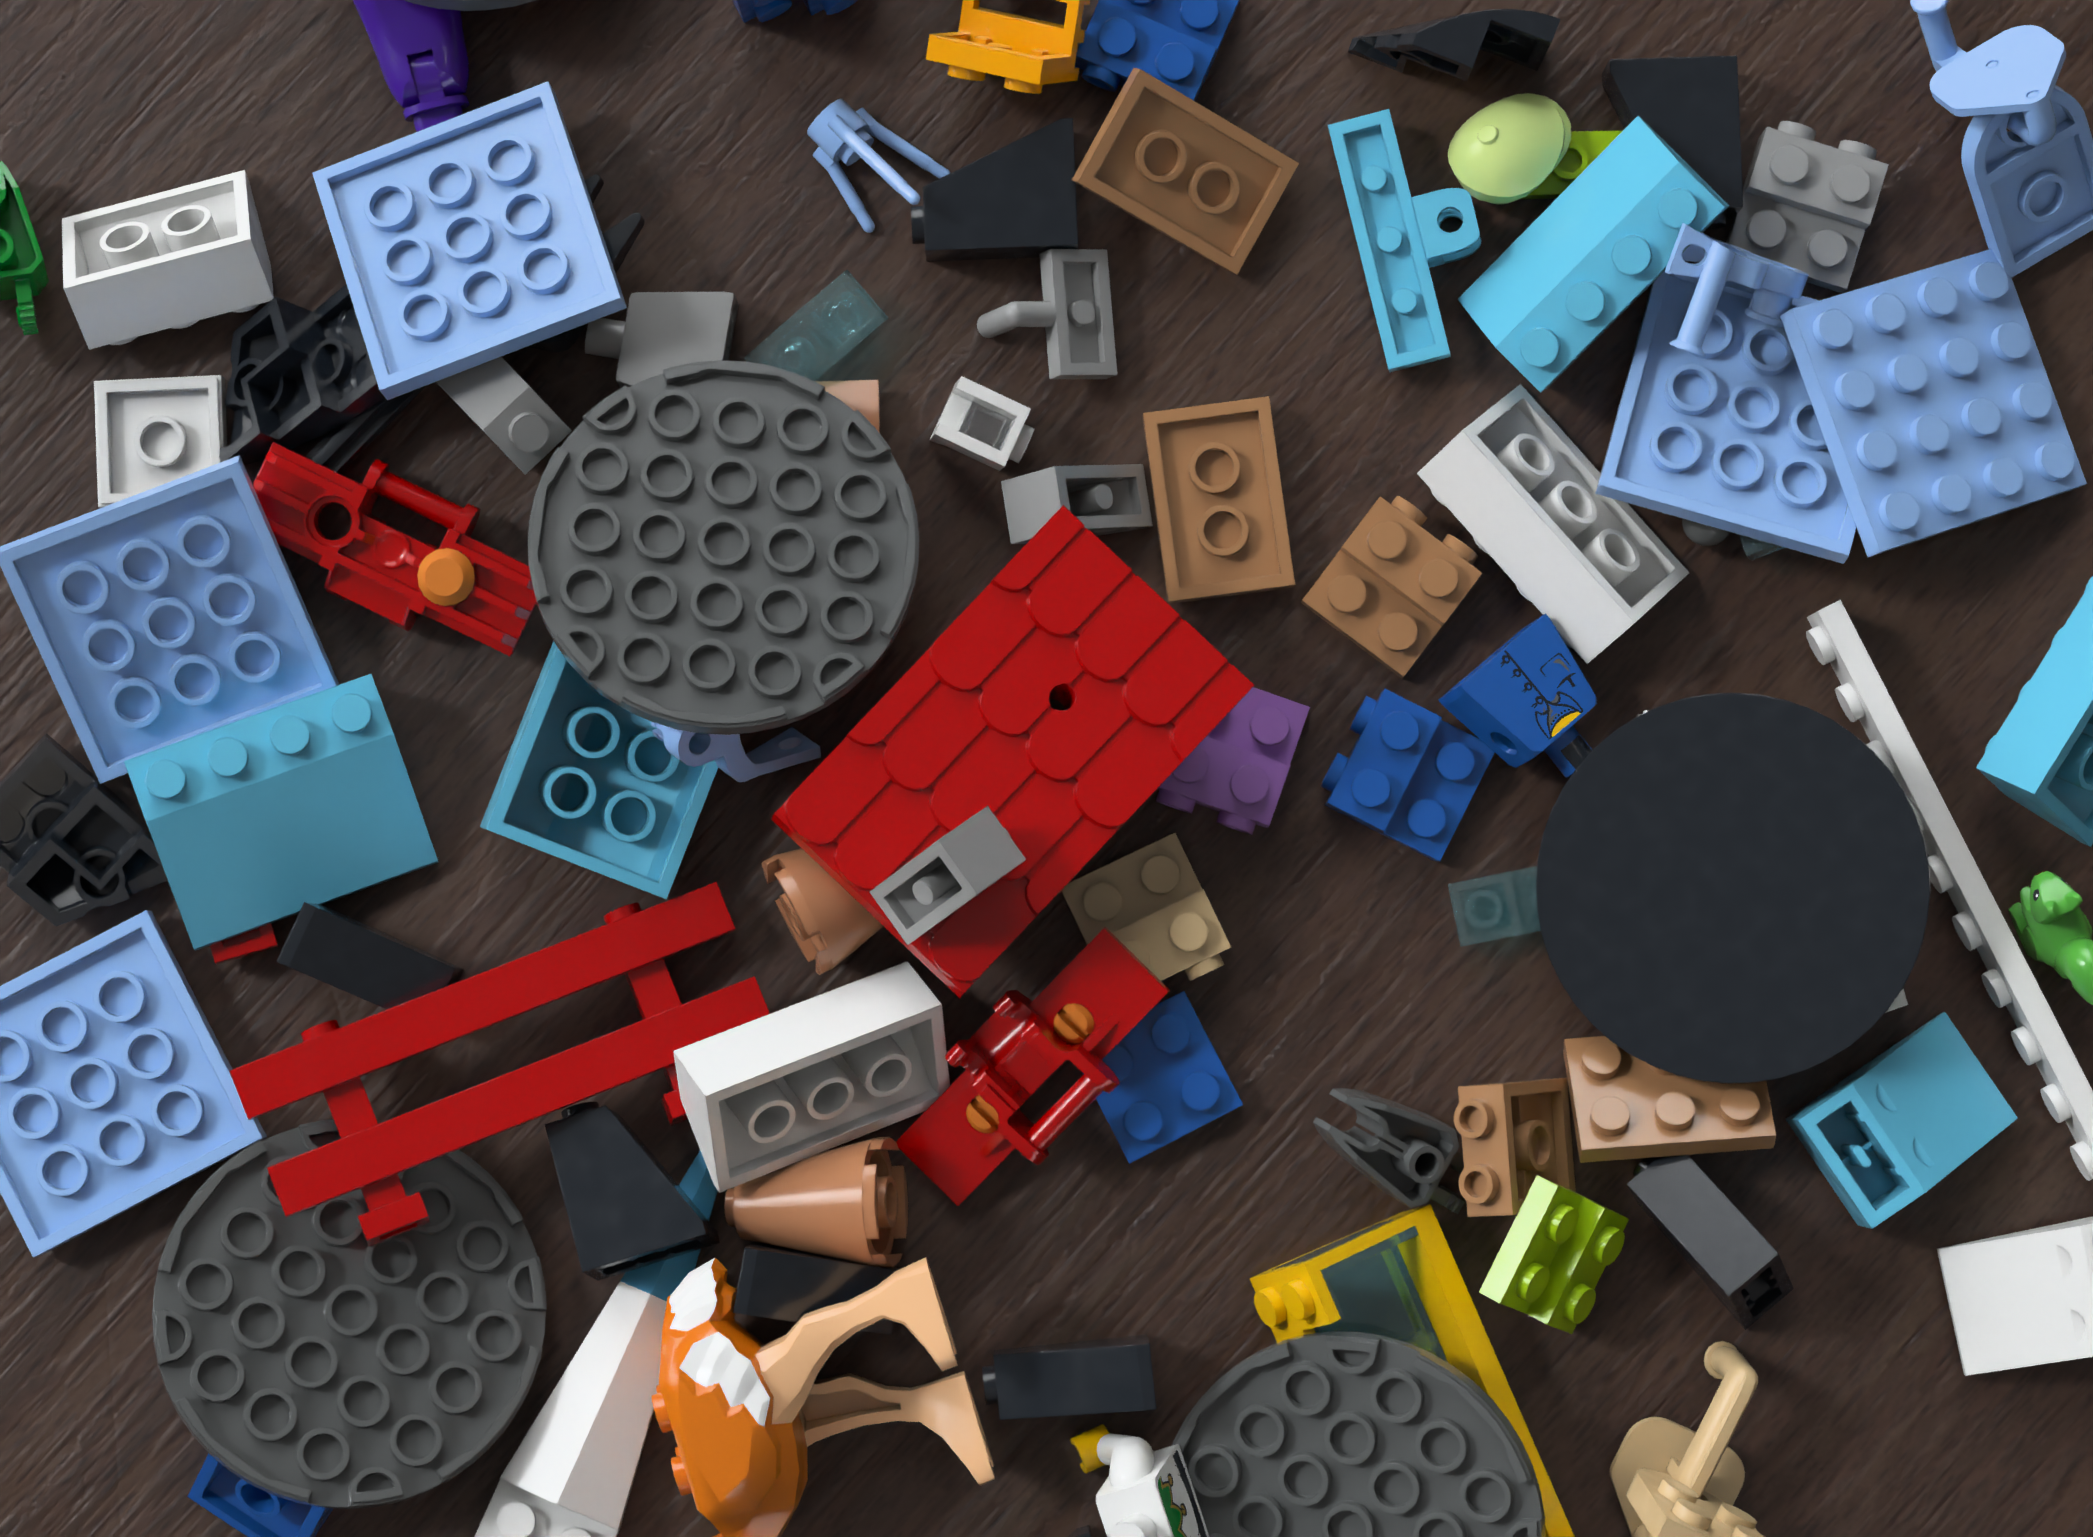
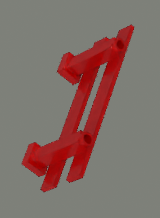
M717 882L645 910L641 909L639 902L622 906L603 916L606 925L346 1026L340 1027L337 1020L320 1023L301 1033L302 1043L230 1070L248 1120L323 1092L341 1139L267 1167L286 1218L361 1189L369 1212L357 1217L368 1246H372L430 1222L420 1192L406 1196L398 1173L663 1069L672 1091L664 1094L661 1102L670 1126L688 1120L680 1100L673 1051L770 1014L755 976L685 1004H681L664 958L735 931V926ZM625 974L643 1020L378 1124L360 1077Z

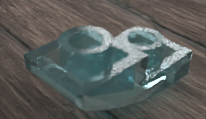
M846 270L776 329L744 359L746 362L774 366L816 381L873 333L888 317L853 275Z
M1537 866L1448 884L1461 947L1541 931L1536 899Z

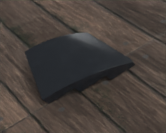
M1489 9L1353 37L1348 52L1401 73L1407 59L1464 81H1467L1479 50L1538 71L1552 43L1560 18L1526 10Z
M347 284L313 312L275 297L233 332L230 358L232 374L227 384L225 405L234 411L231 444L226 447H220V462L239 455L244 466L259 462L266 458L273 442L291 450L341 426L385 398L379 390Z
M47 733L0 782V866L9 872L7 887L56 927L83 917L92 909L117 904L130 899L134 893L168 881L147 824L104 783L100 784L98 778Z

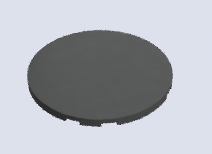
M725 360L694 362L664 369L663 374L643 380L629 388L625 385L587 412L583 416V421L567 437L560 448L557 447L542 474L533 500L528 532L529 570L538 608L556 646L581 677L607 699L646 720L677 730L722 735L754 733L793 723L826 708L860 683L883 658L906 618L914 594L919 560L918 520L911 489L891 453L890 446L878 430L858 410H852L840 399L826 392L824 386L794 372L770 365Z
M334 1119L301 1124L297 1128L276 1134L264 1141L260 1140L250 1145L222 1165L196 1191L177 1219L167 1239L159 1262L152 1308L153 1342L158 1367L166 1391L178 1415L204 1449L230 1472L265 1492L300 1504L339 1509L377 1507L400 1502L426 1493L451 1480L480 1458L506 1430L521 1407L533 1383L541 1359L547 1310L545 1281L540 1258L537 1256L532 1239L523 1223L524 1219L519 1210L496 1180L478 1163L460 1150L398 1173L406 1196L420 1192L430 1222L372 1246H368L357 1217L369 1212L361 1189L286 1218L267 1167L341 1139Z
M1343 1331L1306 1334L1283 1340L1256 1352L1224 1374L1198 1400L1185 1418L1172 1444H1179L1209 1537H1546L1542 1496L1533 1465L1521 1439L1496 1403L1473 1380L1450 1363L1417 1346L1383 1335Z

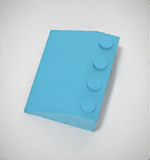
M553 640L480 827L667 899L718 766L715 760L700 766H688L667 751L664 742L653 735L652 730L657 729V727H653L651 721L628 712L588 684L569 664Z
M372 674L124 761L195 951L298 914L304 902L322 905L438 863L433 844Z

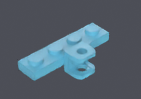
M1389 109L1328 125L1389 372L1451 357L1429 268L1464 259L1480 248V231L1470 193L1461 188H1446L1411 197ZM1449 217L1458 218L1463 222L1457 231L1451 233L1443 231L1440 228L1441 223Z

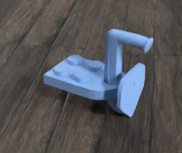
M1910 0L1912 9L1917 12L1930 58L1936 70L1929 85L1934 100L1955 116H1974L1963 139L1961 150L1962 167L1988 249H1992L2000 265L2007 275L2010 274L2012 278L2093 230V138L2081 105L2075 98L2056 85L2066 58L2064 44L2039 26L2023 25L2005 30L1966 53L1957 46L1946 10L1949 0Z

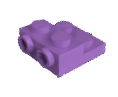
M1253 687L1157 789L1159 793L1156 801L1191 814L1195 803L1219 811L1216 820L1218 824L1250 835L1253 834L1255 825L1268 828L1310 707Z

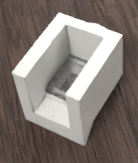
M961 376L954 385L930 441L947 446L1000 471L1005 467L1008 459L1019 463L1029 444L1034 428L1024 423L1031 408Z

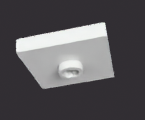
M222 375L94 381L99 508L220 463V447L228 446L225 405L226 389L225 378Z

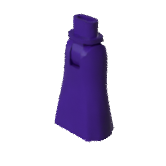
M352 0L366 29L387 86L395 100L404 109L405 121L414 122L415 130L418 132L464 114L463 109L467 108L470 104L467 96L460 94L467 91L469 63L461 11L437 9L404 0Z

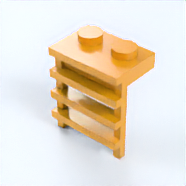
M963 0L958 32L929 34L926 60L948 64L947 74L960 79L984 81L986 73L1005 77L1004 88L1024 93L1040 94L1044 84L1077 81L1079 68L1074 67L1078 43H1084L1086 31L1081 29L1084 5H1090V0H1056L1067 3L1064 25L979 7L980 0Z

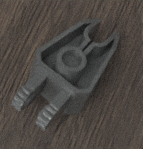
M1332 1088L1329 1094L1351 1106L1357 1114L1356 1123L1375 1133V1135L1372 1136L1356 1126L1349 1130L1341 1131L1316 1117L1313 1123L1329 1147L1384 1193L1409 1208L1426 1204L1432 1199L1454 1213L1459 1214L1465 1202L1459 1198L1457 1193L1443 1185H1438L1449 1165L1459 1173H1462L1464 1168L1463 1154L1457 1151L1460 1146L1454 1128L1429 1114L1362 1090Z

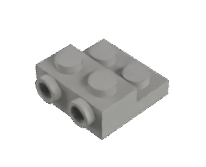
M1781 121L1778 129L1766 127L1758 138L1743 186V208L1734 217L1726 242L1755 255L1801 270L1809 274L1806 281L1808 283L1843 293L1848 288L1865 229L1871 224L1889 164L1876 161L1877 150L1861 142L1841 140L1838 148L1815 142L1816 131L1800 123Z

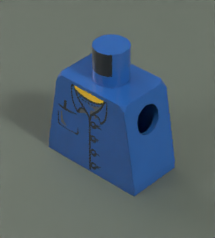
M1546 613L1522 628L1438 699L1453 716L1508 765L1515 768L1533 759L1544 750L1567 778L1574 773L1576 768L1593 750L1573 725L1597 704L1596 695Z

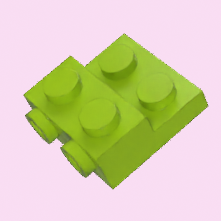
M1537 1175L1479 1293L1502 1305L1526 1313L1546 1325L1572 1334L1576 1325L1587 1318L1594 1306L1596 1299L1594 1289L1605 1267L1613 1263L1621 1252L1625 1239L1623 1231L1629 1219L1581 1194Z

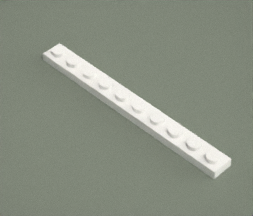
M1841 600L1807 617L1812 629L1806 631L1809 645L1818 661L1822 665L1830 663L1838 677L1841 686L1835 688V693L1844 713L1851 722L1860 720L1870 740V743L1866 745L1891 770L1905 791L1917 816L1925 840L1926 850L1929 855L1930 881L1939 893L1947 891L1959 913L1952 917L1956 932L1969 951L1977 948L1988 970L1981 975L1984 986L1998 1008L2006 1006L2017 1026V1029L2011 1031L2015 1047L2027 1065L2030 1066L2036 1063L2047 1085L2040 1089L2043 1101L2057 1123L2066 1122L2076 1141V1144L2070 1146L2071 1155L2081 1174L2086 1180L2090 1181L2093 1179V1090Z

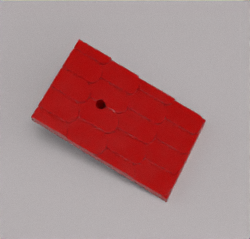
M1064 505L859 721L842 742L803 781L771 818L776 825L959 998L964 995L1254 687V684L1234 665H1231L1186 620H1183L1180 614L1138 575L1136 576L1128 565L1093 532L1086 529L1085 525ZM988 806L1001 825L1008 831L1013 842L1026 860L907 945L870 894V891L937 840Z

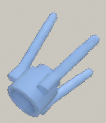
M842 98L828 105L814 119L807 130V135L819 146L813 153V157L828 171L851 212L867 233L874 231L875 224L840 166V160L847 166H850L862 158L910 204L917 205L920 202V195L871 148L874 139L870 135L939 179L951 173L948 169L934 161L933 158L879 124L863 107L855 112Z

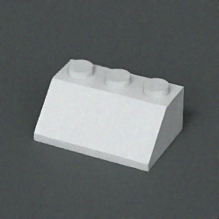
M245 170L62 218L63 289L89 349L108 344H126L138 336L168 328H186L199 320L228 312L240 313L250 311L274 298L271 264Z

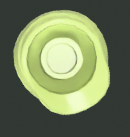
M1531 93L1512 95L1478 111L1458 129L1449 145L1448 161L1459 183L1471 196L1488 203L1508 204L1527 196L1538 188L1565 156L1571 141V123L1566 112L1558 103L1546 96Z

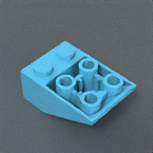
M1942 1012L1787 1117L1786 1121L1856 1224L1873 1229L1930 1190L2018 1119V1117L1946 1012Z

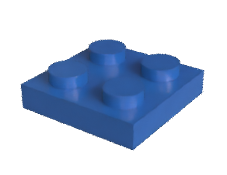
M1185 991L1155 1005L1102 1059L1116 1074L1120 1084L1111 1093L1103 1091L1096 1100L1129 1164L1243 1105Z

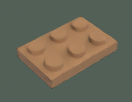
M1133 68L1072 181L1226 271L1237 275L1299 163L1145 71Z
M1269 396L1143 413V425L1168 604L1294 587L1295 579Z
M1606 1036L1564 1040L1563 1054L1580 1163L1774 1148L1776 1131L1766 1080L1751 1083L1701 1081L1678 1076L1656 1068L1632 1056L1610 1041Z

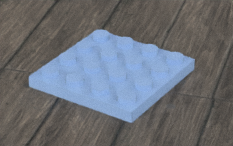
M548 81L312 173L380 392L387 400L627 308L556 94Z
M1992 249L1793 308L1780 315L1867 558L2074 490L2087 484L2011 275H2007Z
M1664 271L1651 286L1595 494L1844 564L1850 554L1856 524L1785 329L1747 316L1745 311L1749 308L1755 288L1733 281H1726L1701 347L1705 356L1677 348L1669 344V342L1678 337L1699 277L1667 274ZM1801 296L1800 299L1793 298L1789 310L1819 300Z
M240 455L0 546V567L100 784L127 774L125 760L339 685Z
M145 910L0 986V1193L33 1258L51 1251L231 1157L250 1145L267 1138L258 1118L248 1120L230 1074L232 1067L152 911Z

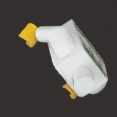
M1103 1424L1070 1438L1071 1444H1074L1082 1459L1080 1467L1085 1474L1104 1465L1110 1466L1109 1476L1096 1494V1504L1107 1537H1209L1179 1444L1153 1451L1149 1443L1141 1437L1109 1434Z

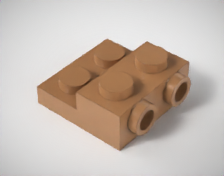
M1380 496L1302 599L1301 603L1402 679L1481 576L1482 572L1473 566L1478 555L1465 543L1450 534H1447L1441 542L1423 529L1421 526L1427 520V517L1413 504L1400 496H1396L1390 504Z
M1567 1078L1458 1087L1459 1103L1454 1112V1124L1457 1131L1462 1135L1464 1168L1459 1177V1190L1467 1201L1468 1217L1517 1215L1537 1175L1576 1192Z

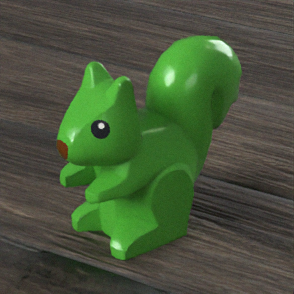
M2041 871L2034 875L2031 887L2027 886L2021 889V903L2017 902L2008 909L2010 917L2027 956L2053 967L2062 978L2070 979L2075 991L2087 1003L2093 1005V931L2086 915L2080 908L2083 900L2064 879L2053 872Z

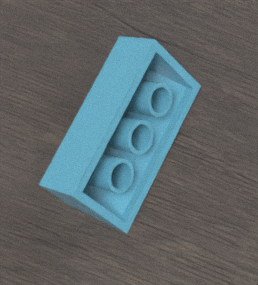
M1637 116L1458 298V301L1494 347L1541 393L1665 271L1682 223L1703 233L1730 205L1640 116Z
M2093 576L2088 581L2083 596L2067 622L2055 634L2049 651L2031 680L2021 689L2018 701L2000 730L1988 742L1985 753L1976 767L2004 795L2090 847L2093 844Z

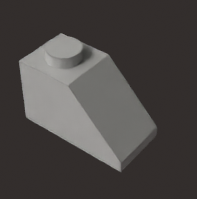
M502 357L436 381L525 475L572 431Z
M1143 464L1053 466L1001 481L1011 544H1027L1063 505L1085 525L1086 529L1093 532L1096 536L1153 526Z
M987 806L917 855L871 890L870 894L906 944L909 945L1023 863L1026 858L1013 842L1008 831L1001 825Z

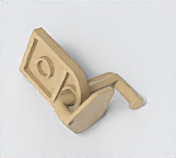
M1724 1341L1715 1342L1705 1352L1704 1365L1711 1376L1721 1379L1722 1382L1697 1432L1662 1417H1649L1640 1420L1627 1432L1610 1466V1478L1631 1537H1765L1755 1528L1757 1524L1756 1519L1733 1506L1743 1486L1745 1471L1741 1459L1728 1444L1757 1388L1758 1375L1745 1357L1731 1343Z

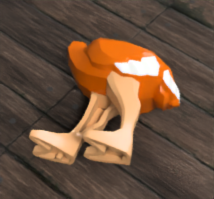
M927 1257L895 1271L876 1287L848 1301L804 1314L786 1335L766 1344H763L762 1341L735 1320L736 1313H733L737 1289L727 1283L728 1270L716 1258L689 1272L675 1291L667 1297L662 1329L659 1385L656 1386L657 1394L652 1395V1403L662 1433L673 1430L678 1447H675L676 1457L671 1458V1464L680 1494L682 1496L693 1494L697 1510L720 1532L713 1537H781L799 1505L808 1481L807 1447L829 1436L865 1425L893 1421L921 1422L946 1441L980 1486L995 1479L992 1468L994 1466L992 1456L964 1371L911 1388L885 1386L852 1373L816 1380L819 1371L835 1348L856 1332L883 1319L903 1324L926 1348L941 1371L958 1366L955 1357L957 1351Z

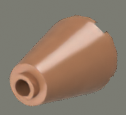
M802 848L773 855L762 862L767 883L778 880L784 891V894L780 895V898L775 900L807 961L811 962L816 959V972L818 975L833 970L884 927Z
M890 1137L872 1138L816 1154L730 1188L726 1192L724 1204L727 1224L730 1227H736L739 1237L744 1240L877 1267H894L900 1262L902 1254H891L894 1239L906 1238L908 1227V1195L904 1165L892 1166L888 1151L899 1150L898 1145Z

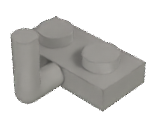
M1049 249L1040 253L1043 301H1013L978 318L977 329L985 338L996 337L1017 327H1045L1049 379H1108L1117 375L1108 254L1105 249Z

